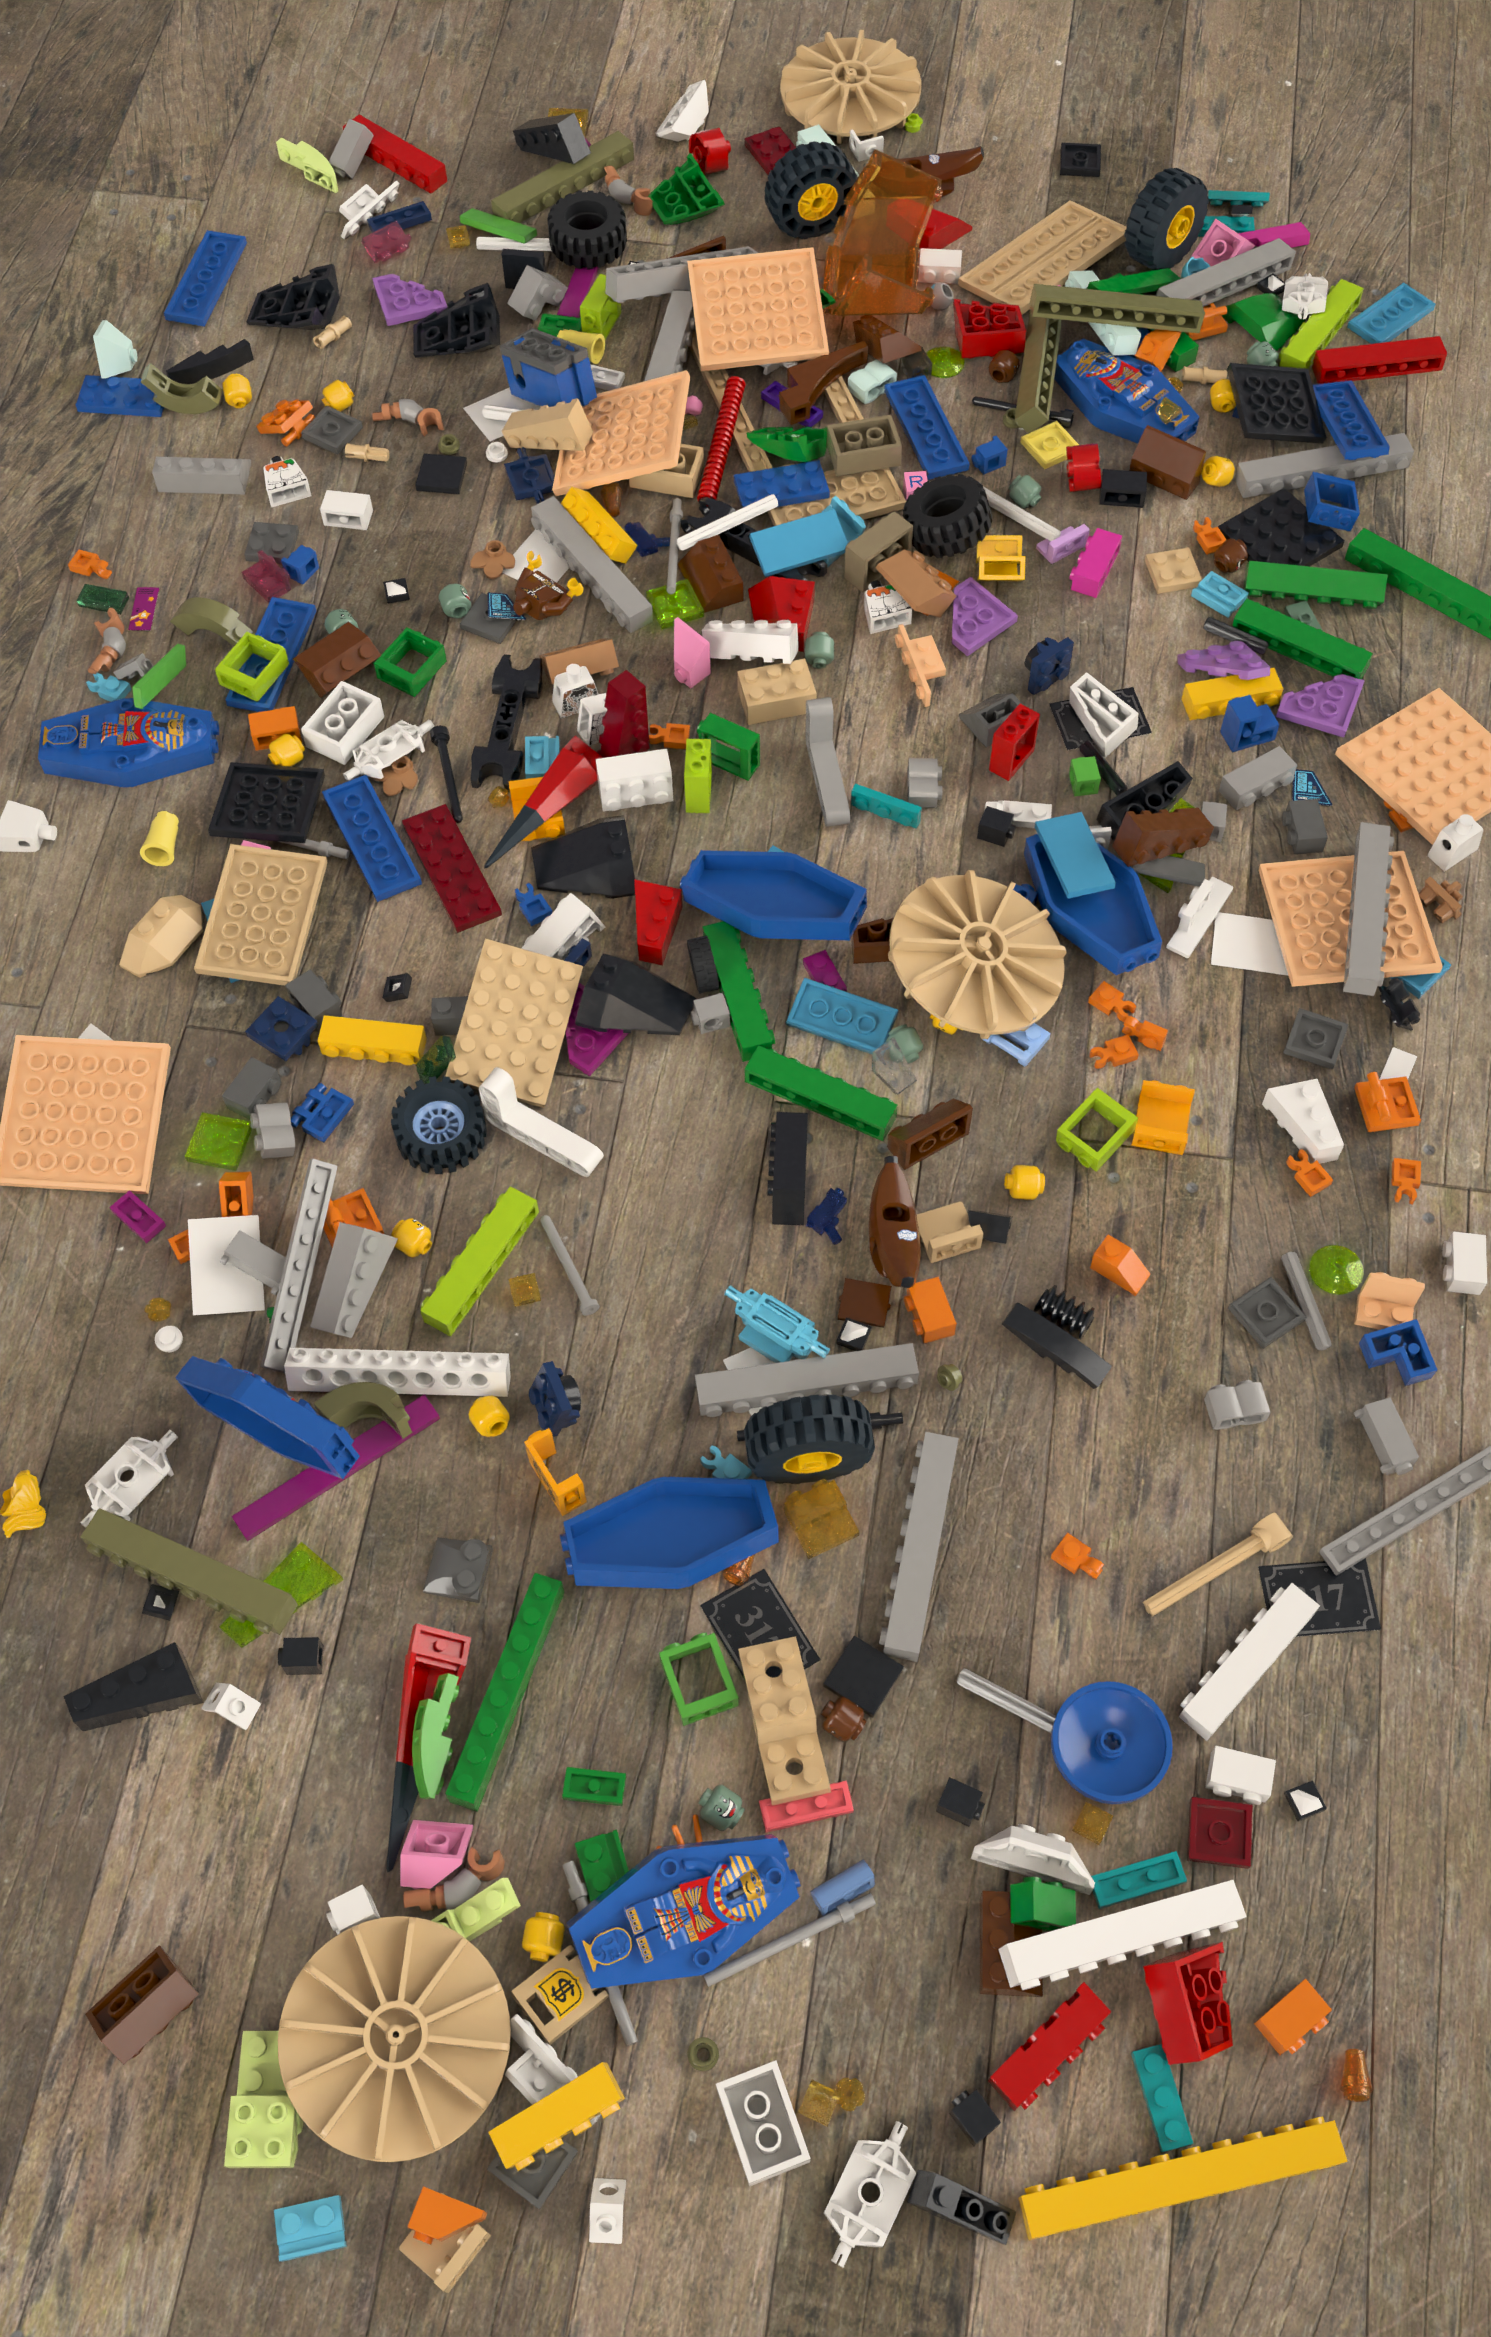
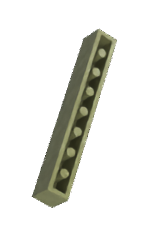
M616 131L589 146L591 153L575 164L562 161L492 199L493 215L517 223L525 221L552 206L560 198L564 199L567 194H573L606 176L607 173L604 170L606 166H613L617 170L633 161V142L620 131Z
M1043 284L1033 285L1029 303L1032 317L1200 333L1205 315L1202 302L1199 300Z
M1031 310L1015 413L1017 425L1028 434L1049 421L1062 323L1061 319L1032 317Z
M101 1508L97 1510L81 1535V1539L88 1545L86 1550L93 1555L101 1557L104 1554L110 1557L109 1560L122 1568L128 1565L134 1568L133 1571L143 1578L148 1579L149 1576L157 1579L160 1585L172 1590L173 1587L181 1590V1594L191 1600L196 1601L198 1597L204 1600L205 1605L218 1612L224 1609L230 1612L229 1615L233 1619L241 1623L248 1620L254 1623L253 1626L257 1630L265 1634H269L272 1631L280 1635L298 1606L292 1595Z

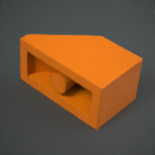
M1153 330L1145 335L1135 357L1152 364L1162 372L1182 332Z
M225 1172L219 1180L222 1217L252 1215L254 1198L252 1173Z
M1109 1234L1093 1255L1090 1266L1092 1270L1135 1296L1150 1277L1149 1271L1134 1251Z
M423 2186L407 2227L415 2231L413 2238L431 2245L433 2239L442 2242L466 2230L469 2226L472 2227L484 2221L487 2213L484 2210Z

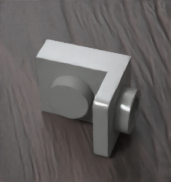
M141 653L120 664L113 673L118 680L124 677L130 679L138 673L143 677L153 667V664Z

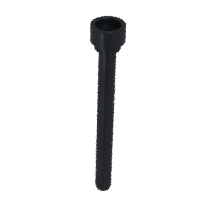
M977 396L972 399V403L976 406L1007 411L1017 406L1014 403ZM1074 410L1050 411L1049 420L1058 421L1062 427L1071 428Z
M439 725L430 730V737L432 743L438 747L453 818L456 823H461L463 816L447 748L450 735L446 726Z

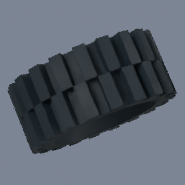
M436 1076L429 1077L430 1083L424 1084L421 1079L415 1082L417 1088L414 1090L408 1086L404 1090L406 1097L403 1098L399 1095L396 1099L397 1107L392 1108L391 1114L393 1119H391V1125L398 1149L405 1161L409 1159L412 1167L416 1169L420 1164L422 1172L429 1173L430 1168H434L435 1174H443V1168H449L450 1173L456 1172V1165L461 1164L463 1168L468 1166V1158L471 1157L475 1160L479 1156L477 1148L483 1149L485 1145L484 1137H487V1130L478 1095L474 1096L473 1089L469 1085L464 1089L463 1081L456 1079L454 1084L451 1083L450 1077L443 1076L442 1082H437ZM438 1127H444L441 1130H435Z

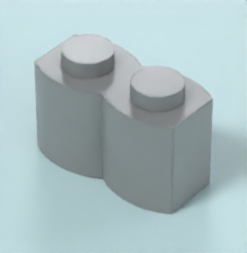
M909 758L907 768V802L920 807L936 808L937 800H942V786H938V781L942 780V766H938L937 759Z
M288 1103L256 1105L254 1113L250 1114L252 1129L256 1128L257 1135L254 1136L255 1150L260 1151L262 1159L293 1156L295 1138Z
M1245 1380L1236 1384L1235 1387H1226L1223 1384L1216 1385L1207 1391L1204 1398L1212 1427L1215 1430L1267 1421L1271 1413L1261 1382Z

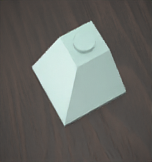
M102 320L93 338L101 378H108L132 370L135 362H137V351L133 349L132 341L107 320Z

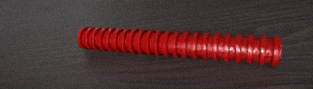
M731 376L727 379L697 496L698 502L703 497L715 500L718 497L746 385L745 381L737 376Z

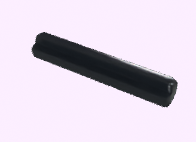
M1208 617L1204 623V630L1231 642L1242 641L1256 653L1264 655L1268 649L1269 643L1217 619Z
M1087 740L1080 745V752L1085 757L1095 756L1100 776L1116 796L1128 789V786L1091 741Z

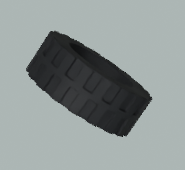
M708 936L688 939V953L698 993L718 990L719 983Z

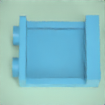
M834 496L831 499L830 505L822 512L835 509L849 543L864 533L866 525L860 516L855 515L849 509L845 501ZM842 554L824 559V561L827 563V567H829Z

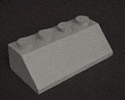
M156 457L152 474L158 492L245 495L251 459Z

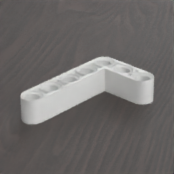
M494 1068L480 1085L479 1092L484 1115L495 1127L584 1177H589L604 1157L602 1151L594 1144L519 1103L516 1097L514 1081L503 1069Z

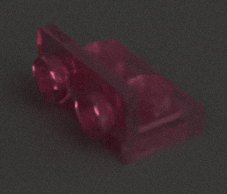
M395 221L363 237L361 242L374 263L380 260L382 262L387 261L396 252L402 253L409 248L412 237L410 234L405 235L398 222Z
M260 550L257 552L259 562L241 573L243 579L270 603L272 597L279 598L291 590L290 576L285 568H280L271 555L267 556Z

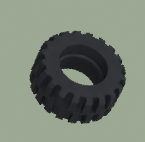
M588 190V192L576 191V194L570 193L564 199L560 198L550 209L547 218L549 243L553 254L561 262L564 261L566 265L570 267L574 265L578 269H582V267L593 269V267L597 266L601 268L606 263L611 264L614 262L615 258L618 259L625 250L627 242L625 211L619 202L615 201L610 195L606 196L602 192L594 193L591 190Z
M949 474L942 478L939 476L931 482L923 483L921 488H916L913 495L908 497L903 508V518L913 525L912 546L918 552L929 557L933 555L936 558H943V556L953 557L955 556L954 554L967 552V549L977 546L978 541H982L985 538L992 523V513L983 485L976 479L962 474H958V476Z

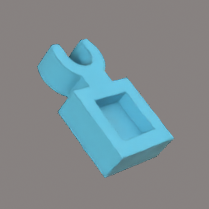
M100 673L93 674L97 682H86L90 691L98 692L100 698L110 702L125 698L132 689L130 683L121 679L118 680L111 675L106 680Z
M716 1446L710 1447V1452L715 1455V1459L707 1460L704 1456L700 1458L703 1467L715 1469L712 1473V1478L748 1479L752 1474L751 1469L732 1454H729L726 1459L721 1457V1451Z

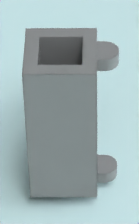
M351 119L348 120L330 157L329 163L337 176L341 178L347 176L353 179L374 135L365 125Z
M239 1230L224 1251L220 1263L226 1265L227 1262L272 1288L271 1293L276 1296L286 1257Z
M1391 1398L1366 1404L1362 1409L1355 1411L1356 1419L1360 1418L1382 1464L1380 1467L1382 1474L1397 1473V1475H1403L1413 1470L1419 1455Z

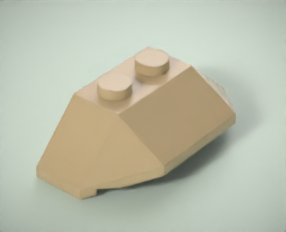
M183 895L160 898L129 932L120 960V967L141 978L146 976L147 973L157 972L173 966L204 931L201 905Z

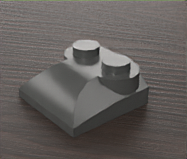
M437 1537L423 1592L480 1603L493 1552L492 1545H486L478 1539L463 1541Z

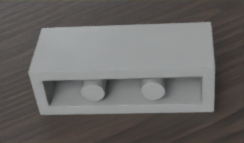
M1278 746L1224 775L1219 792L1235 810L1244 806L1248 807L1260 797L1268 796L1275 789L1289 785L1294 779L1297 764Z

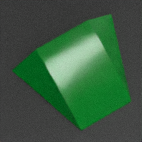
M691 153L686 157L687 161L681 167L677 166L674 169L675 173L668 180H663L647 196L653 201L652 207L664 225L686 223L704 217L725 205L723 199L716 189H713Z
M1272 293L1251 296L1227 305V314L1222 315L1229 324L1236 321L1260 342H1268L1276 351L1279 348L1282 349L1287 339L1292 337L1300 329L1302 323L1306 321L1303 317L1299 319L1296 313L1282 311L1283 299Z
M827 426L822 429L804 427L794 431L793 427H763L747 432V438L761 449L779 457L793 461L809 462L825 456L827 449Z

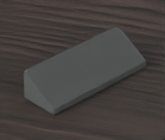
M1169 855L1162 859L1158 858L1147 861L1144 864L1130 866L1136 873L1198 887L1205 880V864Z

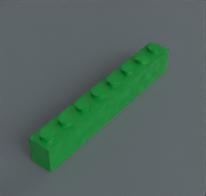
M1363 528L1349 543L1345 560L1369 573L1388 574V584L1491 640V596L1366 528Z
M534 1573L445 1793L450 1803L478 1812L563 1598L564 1589L562 1581Z

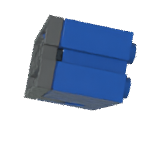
M534 328L500 346L511 395L535 405H548L549 407L556 406L558 402L563 401L570 403L572 399L576 398L579 399L581 406H586L590 401L597 398L587 348Z

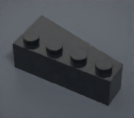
M575 113L529 120L513 130L515 141L521 151L575 164L591 153Z
M1177 761L1102 804L1096 820L1102 827H1111V839L1115 841L1127 811H1133L1135 814H1140L1144 810H1149L1152 814L1158 813L1162 809L1169 811L1187 793L1193 778L1181 763Z
M777 1112L776 1122H771V1138H775V1141H770V1157H774V1161L769 1160L768 1176H773V1180H768L767 1196H773L772 1224L804 1226L808 1113Z
M175 1642L63 1696L73 1722L82 1731L121 1723L122 1720L147 1717L155 1712L176 1710L181 1706L189 1704L197 1705L204 1703L185 1656Z

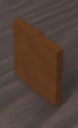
M845 1278L843 1293L839 1296V1302L841 1303L838 1320L845 1321L847 1317L866 1325L884 1328L887 1310L891 1309L889 1299L892 1286Z

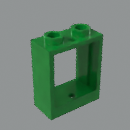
M406 627L374 662L377 679L415 697L447 662L444 645L439 641L432 640L421 632ZM410 649L429 657L415 674L396 666Z
M709 713L705 720L700 721L697 727L698 738L711 739L712 765L749 781L760 766V734L712 713ZM716 739L740 749V752L716 742Z

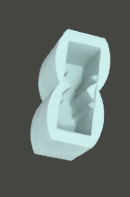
M874 360L869 362L864 369H859L850 374L848 389L862 403L868 404L874 401L880 394H885V384L896 382L897 373L885 363Z

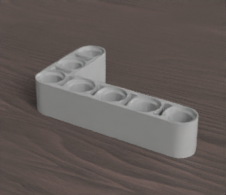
M831 697L806 700L805 724L806 746L826 827L850 824L849 805L833 744L834 715Z

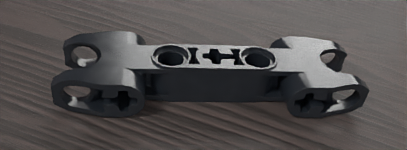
M703 497L699 501V510L705 517L684 516L681 519V528L687 534L736 510L722 501ZM741 523L718 534L727 549L760 566L749 538L750 533L757 532V530ZM824 560L814 562L820 568L810 563L770 576L806 580L803 575L807 574L824 577L827 573V563Z
M504 654L495 668L492 679V693L501 696L488 746L475 745L471 756L472 788L481 787L485 778L497 775L503 778L504 791L510 792L509 781L519 779L523 765V752L514 750L527 698L539 699L543 688V664L541 658L533 659L531 665L524 670H516L512 668L511 655Z

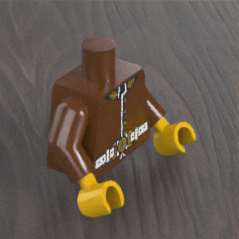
M530 551L527 554L528 567H524L515 587L516 600L513 609L519 616L527 613L536 620H542L550 616H560L573 601L572 597L580 596L583 593V586L577 582L576 578H571L567 583L568 591L538 570L533 572L534 569L542 565V559L539 554L537 559L533 560L534 553Z

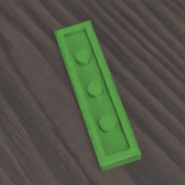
M473 208L460 215V223L523 244L537 236L536 228Z
M175 645L132 687L136 708L143 709L186 667L185 645Z

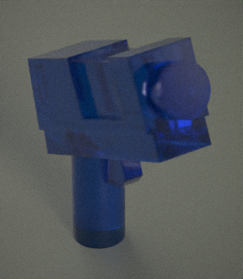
M628 522L624 527L625 532L638 545L636 550L641 557L657 553L658 547L670 546V537L656 538L654 534L649 535L640 522L633 524Z
M830 1188L826 1193L825 1199L807 1217V1227L813 1228L820 1236L826 1232L833 1245L842 1241L835 1226L839 1223L837 1215L847 1204V1198L843 1196L844 1192L840 1188L835 1190Z

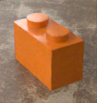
M295 706L248 714L251 737L256 751L269 749L270 743L284 734L296 735L302 742Z
M939 1276L917 1282L913 1287L907 1288V1295L904 1296L905 1307L908 1312L912 1311L914 1331L917 1336L921 1335L924 1344L955 1335L957 1323Z
M1304 1979L1258 2019L1254 2025L1279 2055L1287 2050L1294 2054L1306 2043L1302 2037L1309 2030L1316 2034L1329 2022L1325 2016L1332 2009L1307 1979Z

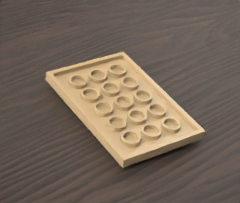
M230 844L194 966L196 974L284 986L297 977L328 863L327 858L324 856Z
M485 939L446 1072V1077H450L451 1083H455L456 1079L463 1081L465 1087L469 1085L472 1089L479 1090L480 1085L494 1068L498 1067L512 1077L517 1101L544 1108L583 966Z

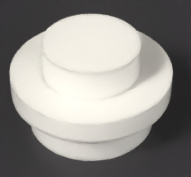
M492 442L488 445L486 457L489 461L498 463L507 458L508 451L503 443Z
M165 1326L155 1335V1344L163 1352L178 1350L183 1341L181 1331L175 1326Z

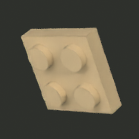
M1189 547L1146 554L1145 563L1157 594L1196 588L1202 581Z

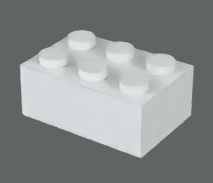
M341 681L301 728L306 747L345 765L353 756V750L363 744L384 718L381 700L372 694Z
M667 749L596 759L598 787L603 812L673 801L672 771Z
M776 2060L716 2084V2089L749 2186L810 2163L811 2158Z

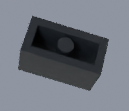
M1103 469L1099 505L1144 507L1147 492V472Z

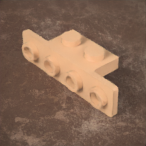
M898 625V634H895L896 646L902 650V660L904 665H908L911 682H915L918 699H922L924 706L928 707L930 706L931 690L926 680L945 676L946 668L932 635L909 640L904 625Z

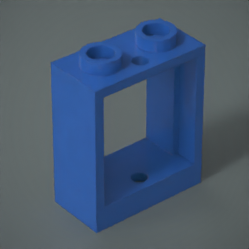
M1312 472L1304 489L1308 522L1351 532L1360 514L1355 481ZM1320 499L1340 503L1341 507L1322 503Z

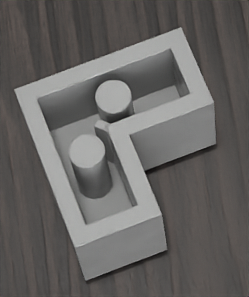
M527 265L507 304L524 317L536 321L545 302L559 306L568 287L554 276Z

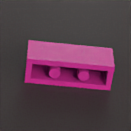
M1100 528L1096 529L1093 536L1089 535L1085 545L1086 550L1081 551L1077 562L1078 566H1074L1069 579L1072 580L1071 590L1097 598L1119 554L1122 535Z

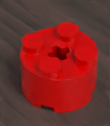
M720 128L696 132L690 136L689 154L693 153V157L704 175L728 170V153L731 152V145L728 140H725Z
M1092 443L1066 447L1067 460H1071L1067 464V477H1072L1068 479L1069 492L1101 488L1098 444Z

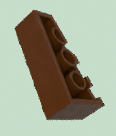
M1199 808L1175 809L1171 813L1167 809H1162L1154 814L1149 810L1141 811L1140 814L1127 811L1112 847L1127 867L1144 864L1154 859H1162L1168 855L1183 853L1193 848H1201L1209 842L1214 826Z
M881 918L857 926L851 938L853 964L891 962L888 959V953L890 951V929L894 918L888 920Z

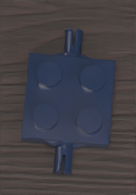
M522 447V451L521 448H518L519 459L504 464L516 501L534 497L536 504H539L540 501H545L543 494L553 492L552 488L555 478L546 454L528 456L526 448Z

